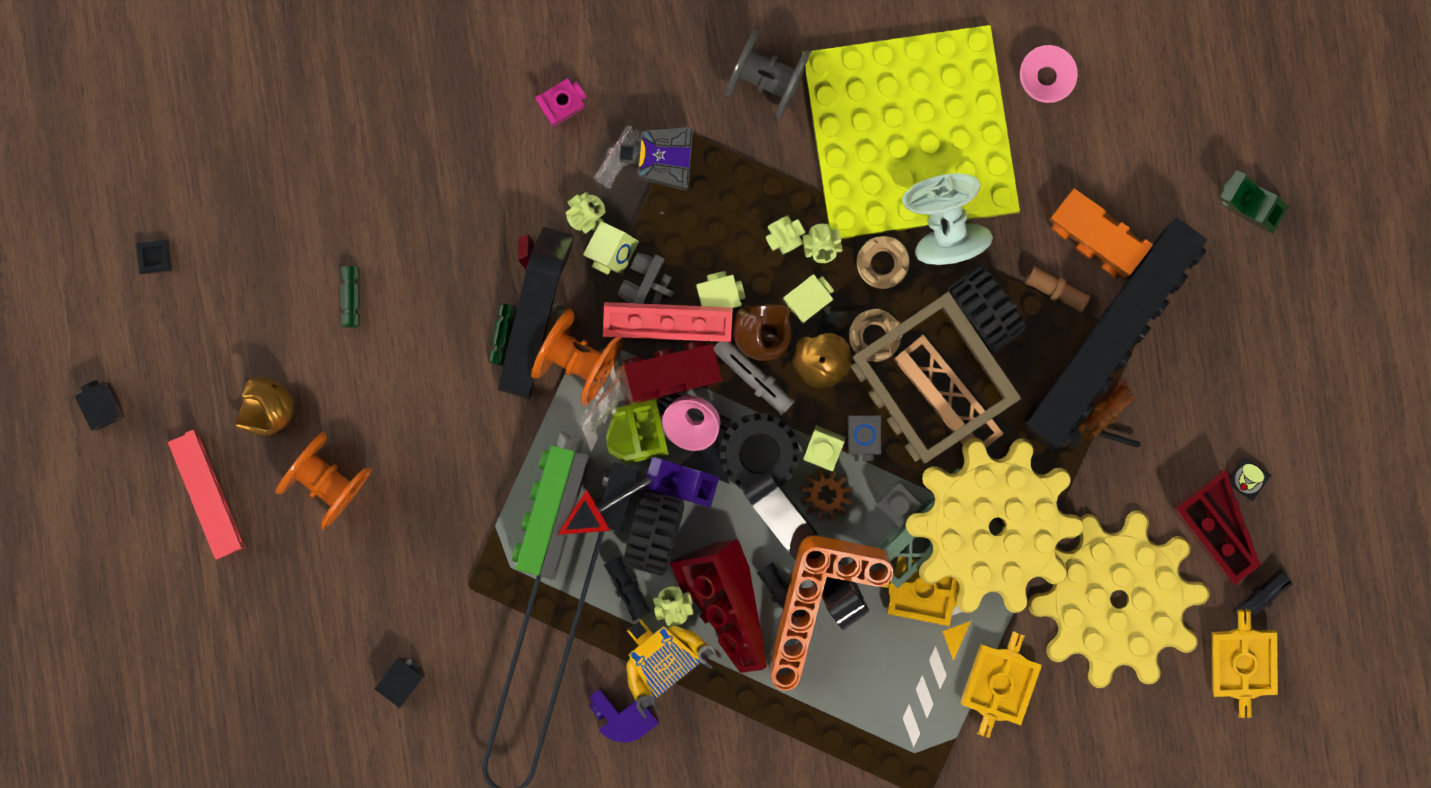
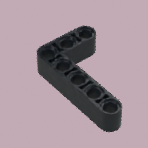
M547 227L542 228L528 262L498 391L526 399L530 397L535 380L531 377L532 368L545 340L559 279L574 240V235Z
M769 471L743 490L750 504L795 561L802 540L809 536H820ZM812 551L807 557L816 559L822 555V552ZM830 577L826 578L822 593L823 601L832 618L844 631L870 612L856 582Z

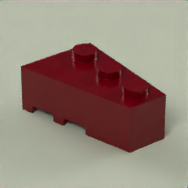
M703 341L684 345L685 351L673 353V349L670 348L655 352V358L643 360L642 356L623 360L624 365L618 368L617 372L626 407L722 382L713 344L704 346Z
M1221 470L1175 505L1172 511L1228 583L1236 585L1260 566V562L1248 528L1245 526L1227 470Z

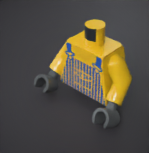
M641 619L627 630L638 645L637 648L629 653L630 659L626 664L628 687L637 702L636 706L642 717L647 718L644 711L650 705L658 712L659 706L655 699L699 663L704 664L709 669L713 668L708 664V658L712 654L721 658L720 652L709 646L697 633L675 625L669 628L663 626L653 634Z

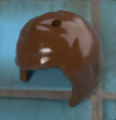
M779 304L750 305L740 308L736 313L733 326V335L738 349L746 356L758 361H770L780 357L787 350L791 340L789 321L791 308Z

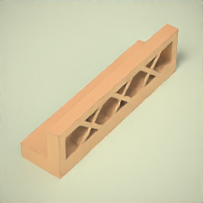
M924 335L893 359L953 433L965 425L962 420L970 422L974 419V409L979 415L985 412ZM921 344L930 354L929 367H919L909 356ZM934 360L942 369L933 368ZM922 371H929L928 378ZM932 372L946 373L950 378L949 392L938 391L931 383ZM954 384L961 393H953ZM942 395L949 396L948 402L943 398ZM952 397H963L970 403L969 417L956 414L952 409ZM992 419L986 422L994 432L983 441L986 448L1003 435V432ZM971 432L959 441L963 445L966 440L976 437Z

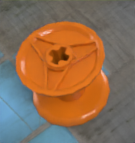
M569 308L557 320L544 341L533 365L531 377L534 379L540 378L554 362L566 369L565 373L572 376L575 374L586 380L580 399L581 404L586 407L596 397L607 380L620 354L624 339L622 337L614 338L601 353L590 347L589 341L584 339L581 342L573 338L569 333L574 322V312Z
M325 431L321 432L302 452L275 491L276 494H284L296 481H299L311 491L309 494L311 497L318 496L331 506L320 523L322 531L329 527L340 515L372 471L370 467L363 468L349 481L336 471L338 466L334 464L331 467L318 457V453L327 440V433Z

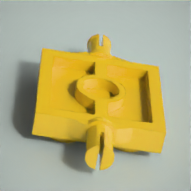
M897 557L896 567L893 570V575L896 578L906 569L907 557ZM912 557V563H913L918 557ZM918 569L899 588L895 587L891 581L886 585L880 586L888 588L890 598L887 614L950 626L959 593V584L955 578L944 577L934 584H928L920 578Z
M1241 609L1237 611L1238 629L1212 632V694L1214 697L1230 696L1239 699L1238 717L1245 718L1246 715L1247 718H1251V699L1262 695H1278L1276 630H1256L1251 628V610L1245 609L1244 621V611Z
M1012 631L1007 649H995L983 644L979 646L960 704L974 709L983 715L979 731L977 732L981 736L990 738L995 720H1007L1019 725L1022 724L1042 666L1027 660L1019 654L1025 635Z

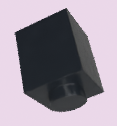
M94 380L80 387L82 393L75 396L92 431H98L125 417L109 383L102 382L99 384L98 380Z
M408 656L405 660L399 657L374 689L401 708L425 677L420 672L423 667Z

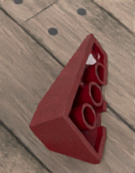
M739 540L715 542L671 561L670 565L683 594L690 592L691 597L703 612L699 615L705 624L710 622L718 633V643L740 673L764 670L767 665L751 571Z

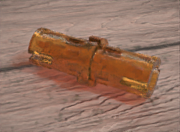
M1120 385L1106 401L1099 402L1095 406V412L1079 426L1080 432L1087 429L1083 434L1086 439L1094 441L1108 425L1114 424L1119 419V414L1135 400L1133 393L1126 397L1131 392L1128 387Z

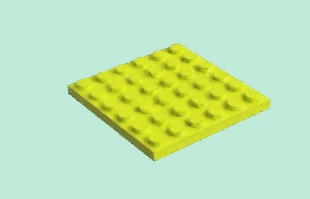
M991 25L811 52L808 62L805 64V75L828 224L832 231L839 229L841 239L929 226L928 218L931 217L930 214H918L906 209L902 198L905 192L913 185L944 174H969L978 178L981 186L977 196L969 203L961 206L967 212V220L1020 212Z

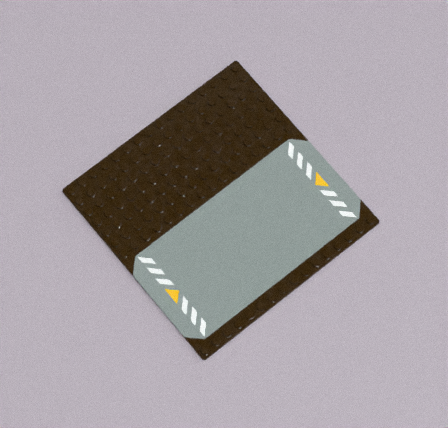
M692 134L687 191L652 183L629 233L639 243L623 275L614 271L611 272L580 341L582 342L584 339L589 341L590 347L602 353L608 344L616 338L603 337L604 302L628 303L618 296L624 280L641 286L645 275L630 269L637 253L649 255L653 258L657 255L665 260L654 283L658 284L663 274L672 277L667 289L673 291L674 295L672 299L663 295L659 303L661 305L701 306L696 284L707 282L708 275L725 271L726 276H734L735 282L740 280L742 282L746 299L740 300L741 308L763 304H779L788 307L783 298L814 274L817 279L823 276L834 290L830 294L833 301L827 306H853L858 311L856 317L867 310L880 309L891 314L900 324L946 294L948 287L978 266V264L969 260L944 265L926 264L918 260L915 254L916 247L922 239L904 230L841 239L842 252H837L834 260L828 263H818L814 260L813 256L806 257L804 244L782 255L779 248L772 251L766 240V236L771 234L768 226L785 216H789L792 222L799 219L805 230L803 235H808L810 228L814 225L828 224L824 194ZM879 236L897 239L904 245L909 256V269L905 278L896 286L887 289H879L868 285L861 278L857 269V256L860 249L867 241ZM883 251L876 253L871 259L872 269L881 275L891 272L894 268V259L891 254ZM987 269L1001 284L1021 312L1025 320L1026 330L997 352L989 350L1021 399L992 418L1003 432V435L991 443L986 450L992 458L1001 459L1007 455L1011 444L1016 439L1024 438L1033 445L1031 467L1035 473L1043 475L1054 468L1066 469L1070 474L1071 482L1057 498V507L1060 511L1093 440L1094 434L1082 431L1076 450L1067 444L1062 449L1058 447L1049 451L1020 430V428L1098 319L1083 312L1080 313L1078 310L1057 300L1054 302L1042 293ZM651 289L644 304H652L650 300L655 292ZM825 307L804 324H801L792 311L790 312L791 340L787 350L780 357L770 361H758L748 357L768 377H774L776 379L774 383L795 401L782 416L766 400L754 395L756 391L715 353L722 382L678 393V395H693L707 400L719 414L731 419L728 428L734 421L754 413L770 414L784 421L792 429L798 440L800 455L797 469L792 478L782 488L821 537L876 547L897 527L876 505V501L897 480L922 503L932 493L923 484L922 480L923 473L927 468L937 466L945 472L952 474L957 469L961 470L964 465L963 445L960 441L925 464L920 459L915 462L905 448L909 442L903 433L895 434L887 422V419L891 417L884 406L880 409L876 406L868 394L873 389L866 379L860 382L852 368L846 376L842 377L840 382L830 387H812L799 377L794 370L792 362L795 346L803 337L814 338L819 336L818 330ZM740 308L732 310L731 343L736 347L733 326L736 313ZM942 309L903 334L899 348L891 357L879 362L867 361L927 450L953 432L893 360L922 335L926 337L985 411L1003 399ZM869 325L864 329L863 340L869 346L884 336L885 331L881 326ZM849 326L845 331L840 333L838 336L843 338L849 345L852 360V357L856 355V353L853 351L849 342ZM622 337L624 339L623 346L612 371L596 397L586 407L580 401L586 380L575 374L572 376L564 374L469 580L468 585L471 590L526 614L537 575L515 569L517 562L512 561V556L516 543H523L526 531L521 530V525L525 512L531 513L535 501L530 499V494L534 481L540 482L544 470L539 468L543 450L549 451L551 445L556 446L560 431L568 434L571 439L575 437L585 438L581 454L588 455L591 458L578 502L586 489L594 502H596V499L603 500L606 488L600 486L605 468L611 469L613 463L639 470L636 484L646 479L652 458L625 464L610 455L608 451L606 434L612 420L613 410L617 407L626 406L617 369L624 365L623 360L642 356L643 360L655 358V352L670 348L673 349V353L685 351L684 345L698 342V340ZM703 341L704 346L713 344V347L719 342ZM921 344L909 356L919 367H929L930 354ZM1132 344L1128 351L1132 353L1135 346ZM731 355V358H733L746 372L751 374L750 370H748L735 356ZM820 357L819 360L821 362H824L826 359L824 357ZM934 360L933 368L942 369ZM1127 363L1117 372L1113 370L1110 377L1114 380L1106 392L1099 397L1095 395L1091 401L1095 407L1085 419L1084 425L1098 429ZM922 371L928 378L929 371ZM932 372L931 383L938 391L949 392L950 378L946 373ZM757 377L755 378V380L761 386H763L773 397H776V395L767 386H765ZM954 384L953 393H961ZM942 395L943 398L948 402L949 396ZM952 397V409L956 414L969 417L970 403L963 397ZM656 399L657 404L662 403L666 408L670 405L664 401ZM974 409L973 417L976 418L979 414ZM659 410L660 417H661V421H662V420H663V413ZM688 413L690 419L694 421H703L702 419ZM848 416H881V454L874 455V461H855V455H848ZM962 420L965 424L969 422L967 420ZM985 423L972 433L976 438L985 441L994 432ZM816 425L846 437L834 467L836 469L834 481L837 482L843 475L847 476V480L840 486L842 489L848 486L853 487L852 492L843 493V497L852 499L853 503L851 505L843 502L840 503L847 512L844 516L836 508L833 509L836 520L832 522L829 520L828 511L824 512L822 521H817L819 509L816 508L812 514L808 515L806 510L813 505L812 502L800 503L801 498L810 497V493L800 490L802 485L810 488L813 487L806 478L809 474L818 482L820 479L817 470L822 468L825 479L829 478L830 470L803 460ZM721 428L717 436L719 446L721 444L722 437L725 433V430ZM665 434L668 455L655 458L683 466L681 464L695 451L678 447ZM752 435L742 444L740 450L741 460L752 471H767L775 465L778 459V447L775 441L767 435ZM730 480V484L718 481L711 508L684 500V512L670 562L715 542L739 540L751 571L767 667L764 670L740 673L718 643L719 635L710 622L705 624L699 615L703 612L691 597L693 615H688L687 620L683 624L678 625V627L697 633L709 646L720 652L721 658L715 654L710 655L708 664L713 668L709 669L704 664L699 663L675 684L901 788H934L970 708L961 705L960 701L979 646L983 644L997 649L1013 615V612L1006 609L1001 595L996 592L985 594L981 599L979 607L971 613L961 611L956 605L952 613L950 626L889 615L887 614L890 598L888 588L857 583L870 612L844 631L832 618L821 597L800 681L794 689L782 691L773 685L769 666L783 610L777 602L774 603L772 601L771 593L756 573L773 562L779 573L790 585L795 559L750 504L743 490ZM827 486L821 487L822 492H818V499L825 500L826 504L832 503L831 498H835V491L828 490ZM646 488L633 493L622 532L610 529L611 531L604 532L574 635L575 638L627 662L630 659L629 653L638 647L627 630L641 619L653 634L663 626L669 628L671 625L667 626L665 619H656L653 599L658 597L664 588L671 586L680 587L670 564L663 576L627 567L634 581H638L640 585L638 589L651 610L647 615L633 621L625 603L620 596L617 597L615 593L617 589L604 567L606 563L620 556L624 560L637 505L641 494ZM999 517L992 519L989 523V531L992 535L999 534L1003 527H1005V524H1003L1002 519ZM599 532L568 534L556 579L551 580L541 577L530 617L570 635ZM915 537L913 539L912 552H924L929 547V539L925 537ZM907 546L901 552H907ZM844 557L840 562L843 565H848L853 561V558ZM897 557L891 560L893 570L896 567ZM874 564L870 567L872 571H879ZM806 580L800 584V587L809 588L814 583L811 580ZM789 639L785 644L794 646L799 643V640ZM782 668L777 673L781 675H786L790 673L792 669Z

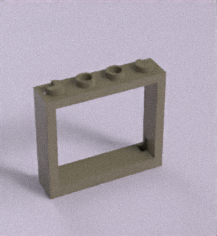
M949 292L854 355L852 360L855 363L850 366L859 381L862 382L866 379L873 389L868 394L879 409L884 406L891 417L887 419V422L895 434L903 433L909 442L905 446L907 452L915 462L920 459L923 464L1021 399ZM942 309L1003 399L927 450L866 359Z

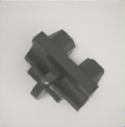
M637 253L630 269L645 275L641 286L624 280L618 296L628 303L644 304L652 289L655 292L650 303L659 304L663 295L672 299L674 292L667 289L672 277L663 274L659 283H654L664 264V258L657 255L653 258L649 255Z

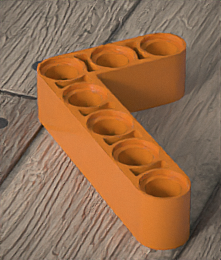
M809 536L802 540L798 549L770 659L771 679L777 689L789 691L794 689L800 681L826 578L830 577L871 586L886 585L893 577V568L889 555L885 550L821 536ZM812 551L822 552L819 558L811 559L807 557ZM844 557L853 558V561L848 565L838 563ZM882 563L885 565L879 571L870 570L873 564ZM811 580L815 582L809 588L800 587L803 581ZM799 609L807 611L802 617L792 615ZM789 639L799 640V643L794 646L785 644ZM782 668L792 669V671L786 675H781L777 673Z

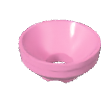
M1043 45L1030 51L1024 58L1019 72L1020 82L1025 92L1034 100L1043 103H1055L1067 97L1074 89L1078 77L1077 66L1072 56L1066 50L1053 45ZM1044 67L1053 69L1056 74V81L1049 86L1042 85L1037 77L1040 69Z
M693 395L682 396L673 400L666 408L662 420L664 432L670 441L678 447L690 451H699L711 446L719 434L721 424L719 414L714 406L707 400ZM691 408L700 410L704 415V420L694 421L690 419L687 411Z

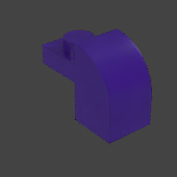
M652 457L646 478L650 477L652 482L643 488L711 508L720 477Z
M601 688L589 696L592 700L589 707L599 720L604 717L608 720L599 731L613 741L631 742L637 740L659 724V720L648 706L644 711L647 718L642 717L637 709L636 700L619 712Z

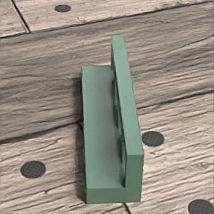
M960 469L955 470L952 474L959 472ZM933 493L921 503L922 506L915 513H925L932 509L935 503ZM906 522L900 528L897 526L876 546L888 553L890 561L895 557H907L906 569L897 578L893 575L891 582L897 588L909 579L920 568L922 563L930 558L933 552V545L930 540L929 547L924 552H912L915 536H912L906 530ZM907 546V552H901ZM912 557H918V558L912 563ZM882 563L874 564L879 570L885 566Z

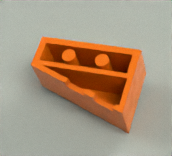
M1075 188L1048 220L1053 225L1050 229L1063 240L1069 237L1078 244L1076 250L1089 260L1094 256L1103 264L1100 268L1114 279L1118 276L1122 279L1129 276L1153 246L1146 239L1142 242L1129 232L1130 227L1123 222L1119 224L1106 214V210Z

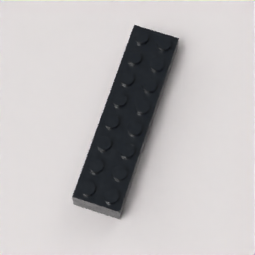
M1177 217L1166 225L1151 249L1135 268L1020 430L1049 451L1058 447L1062 449L1067 446L1076 433L1072 427L1076 422L1081 423L1082 420L1084 421L1095 407L1091 403L1095 395L1097 397L1101 394L1103 395L1112 384L1114 379L1110 375L1113 370L1117 372L1119 369H1122L1133 353L1128 351L1131 345L1136 346L1138 343H1141L1150 331L1151 327L1147 325L1149 320H1155L1170 303L1165 299L1169 293L1173 295L1188 278V275L1184 273L1187 268L1192 269L1202 259L1207 251L1203 248V245L1208 240Z

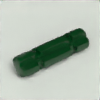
M343 266L341 268V280H344V284H341V310H344V314H341V325L345 328L360 326V314H357V309H360V284H357V279H360V269L358 266Z
M499 304L497 312L499 320L495 322L491 342L493 350H490L488 358L491 364L504 365L505 350L508 348L513 327L511 319H514L516 312L514 305Z

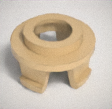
M879 236L870 239L862 246L857 256V269L861 278L868 285L879 289H887L896 286L905 278L909 269V256L906 248L900 241L887 236ZM881 251L891 254L894 259V268L885 275L876 273L871 266L872 257Z
M871 309L859 314L849 329V342L853 351L857 354L868 347L863 340V332L867 326H881L885 334L899 326L900 322L888 312L880 309ZM903 335L866 360L879 362L891 357L899 348Z

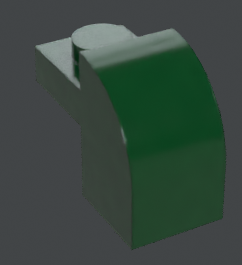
M1238 170L1235 171L1232 178L1227 180L1223 187V193L1220 196L1223 200L1221 204L1228 210L1272 234L1289 208L1278 195L1257 186L1247 174Z

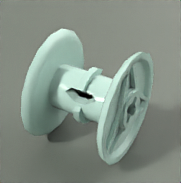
M944 174L921 181L905 192L902 198L905 208L918 214H930L931 217L928 218V225L934 230L919 241L915 250L918 260L934 265L953 264L968 260L982 253L991 245L993 236L990 230L979 224L965 223L968 218L967 212L961 208V206L969 203L977 196L981 186L978 178L969 174Z

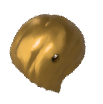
M833 333L821 334L814 338H801L795 346V352L792 357L794 370L806 384L812 387H830L837 384L843 376L848 374L851 369L850 366H852L849 345L843 338ZM820 357H824L826 360L824 362H821L819 359Z
M253 377L248 379L242 393L244 401L236 418L235 428L264 436L282 431L288 426L294 413V400L288 389L270 378Z

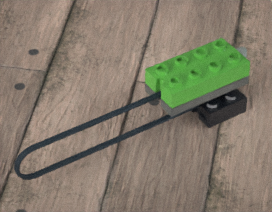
M561 431L556 446L551 445L549 451L543 450L539 463V468L544 470L540 482L534 481L530 494V499L535 501L531 513L525 512L521 525V530L526 531L523 543H516L512 556V561L517 562L515 569L537 576L483 759L482 772L485 781L491 788H501L489 777L487 771L488 759L541 577L551 580L556 579L568 534H557L578 503L591 458L588 455L581 454L585 438L575 437L571 439L568 434ZM613 463L611 469L605 468L600 486L606 489L603 500L596 499V506H601L636 485L639 470ZM632 495L601 513L610 529L622 532ZM599 532L530 773L526 781L516 788L528 786L535 774L604 532Z

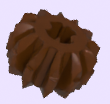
M821 468L817 470L820 481L817 482L811 474L806 477L813 487L810 488L805 485L800 487L801 491L810 493V497L801 498L800 503L812 502L813 505L806 510L808 515L812 514L816 508L819 509L817 521H822L824 512L828 511L829 520L832 522L836 520L833 509L836 508L842 516L846 515L847 512L840 503L843 502L848 505L853 503L852 499L843 497V493L852 492L853 487L841 488L840 485L847 480L846 475L841 476L837 482L834 481L836 469L830 470L829 478L825 479L824 470ZM823 486H827L830 491H835V498H831L833 502L830 504H826L825 500L818 499V492H822L820 488Z

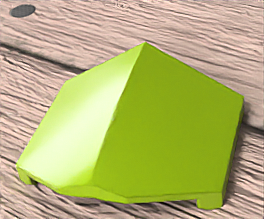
M656 399L627 407L614 408L612 420L606 434L610 455L625 464L668 455L666 438Z

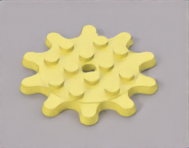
M970 438L965 441L962 447L964 465L959 472L949 474L937 466H931L923 473V484L934 494V506L928 512L912 514L906 521V530L909 534L915 537H925L933 545L932 555L919 568V576L928 584H934L944 577L955 578L959 584L956 603L958 608L965 613L974 612L979 607L983 596L989 592L1000 594L1006 609L1013 613H1019L1027 606L1026 586L1031 579L1041 577L1051 584H1059L1067 576L1066 566L1055 556V547L1061 539L1075 538L1083 530V521L1080 517L1074 514H1064L1057 507V498L1069 486L1071 477L1069 472L1063 468H1054L1043 475L1035 473L1031 467L1034 449L1032 443L1027 439H1016L1011 444L1006 456L1001 459H994L987 453L986 446L981 439ZM999 517L1002 519L1005 527H1003L999 534L992 535L989 531V523L992 519Z
M1140 510L1130 512L1125 519L1123 528L1116 533L1105 531L1096 516L1084 514L1080 517L1083 521V530L1079 535L1080 542L1076 549L1066 552L1055 547V556L1066 566L1067 576L1065 580L1059 584H1054L1045 593L1033 594L1028 600V610L1034 616L1051 617L1058 625L1057 635L1048 643L1046 648L1049 659L1054 662H1062L1073 654L1084 655L1089 661L1088 680L1092 686L1096 688L1106 687L1112 679L1114 670L1122 665L1132 667L1142 683L1154 684L1158 681L1161 674L1157 657L1162 649L1174 647L1181 652L1189 653L1197 647V635L1184 625L1183 613L1190 606L1204 604L1209 598V588L1202 582H1188L1179 573L1180 563L1190 554L1191 545L1185 537L1175 536L1163 545L1153 543L1147 534L1149 519L1144 512ZM1122 590L1126 593L1128 601L1125 607L1117 609L1112 606L1110 597L1114 591Z

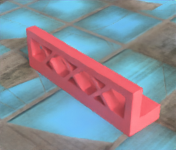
M604 302L603 337L731 342L732 307Z
M199 430L188 431L184 436L169 441V447L215 560L246 548Z

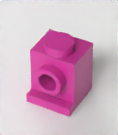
M568 78L535 97L553 128L583 110L585 105L582 100L587 98L578 82L576 81L571 84ZM564 94L568 96L569 100L566 105H559L557 103L559 95Z

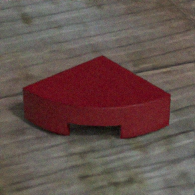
M529 234L519 237L518 261L525 270H527L530 255L535 246Z

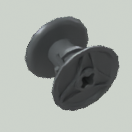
M756 25L735 66L724 97L732 96L740 79L758 86L757 91L761 93L764 89L782 98L775 114V119L780 122L797 89L805 69V64H807L812 51L806 50L803 53L795 69L777 61L778 57L775 55L772 58L754 50L760 36V28Z

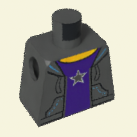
M693 128L641 131L640 145L621 144L619 163L638 164V179L687 191Z

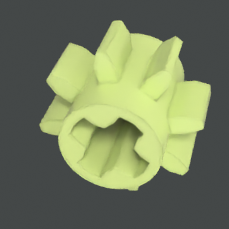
M585 192L581 196L577 194L567 202L571 207L566 212L567 220L574 229L583 230L586 234L591 229L595 231L600 221L603 222L600 217L606 213L605 206L597 196L589 195L588 192Z
M785 216L768 226L771 234L766 236V240L772 251L779 248L782 255L804 244L800 236L805 234V230L799 219L792 222L789 216Z
M828 224L814 225L810 228L808 235L802 236L805 256H813L814 260L818 263H828L834 260L837 252H842L839 229L832 231Z
M671 586L664 588L659 593V596L653 599L656 619H665L667 626L681 625L687 620L688 615H693L691 606L693 602L690 592L682 594L680 587Z

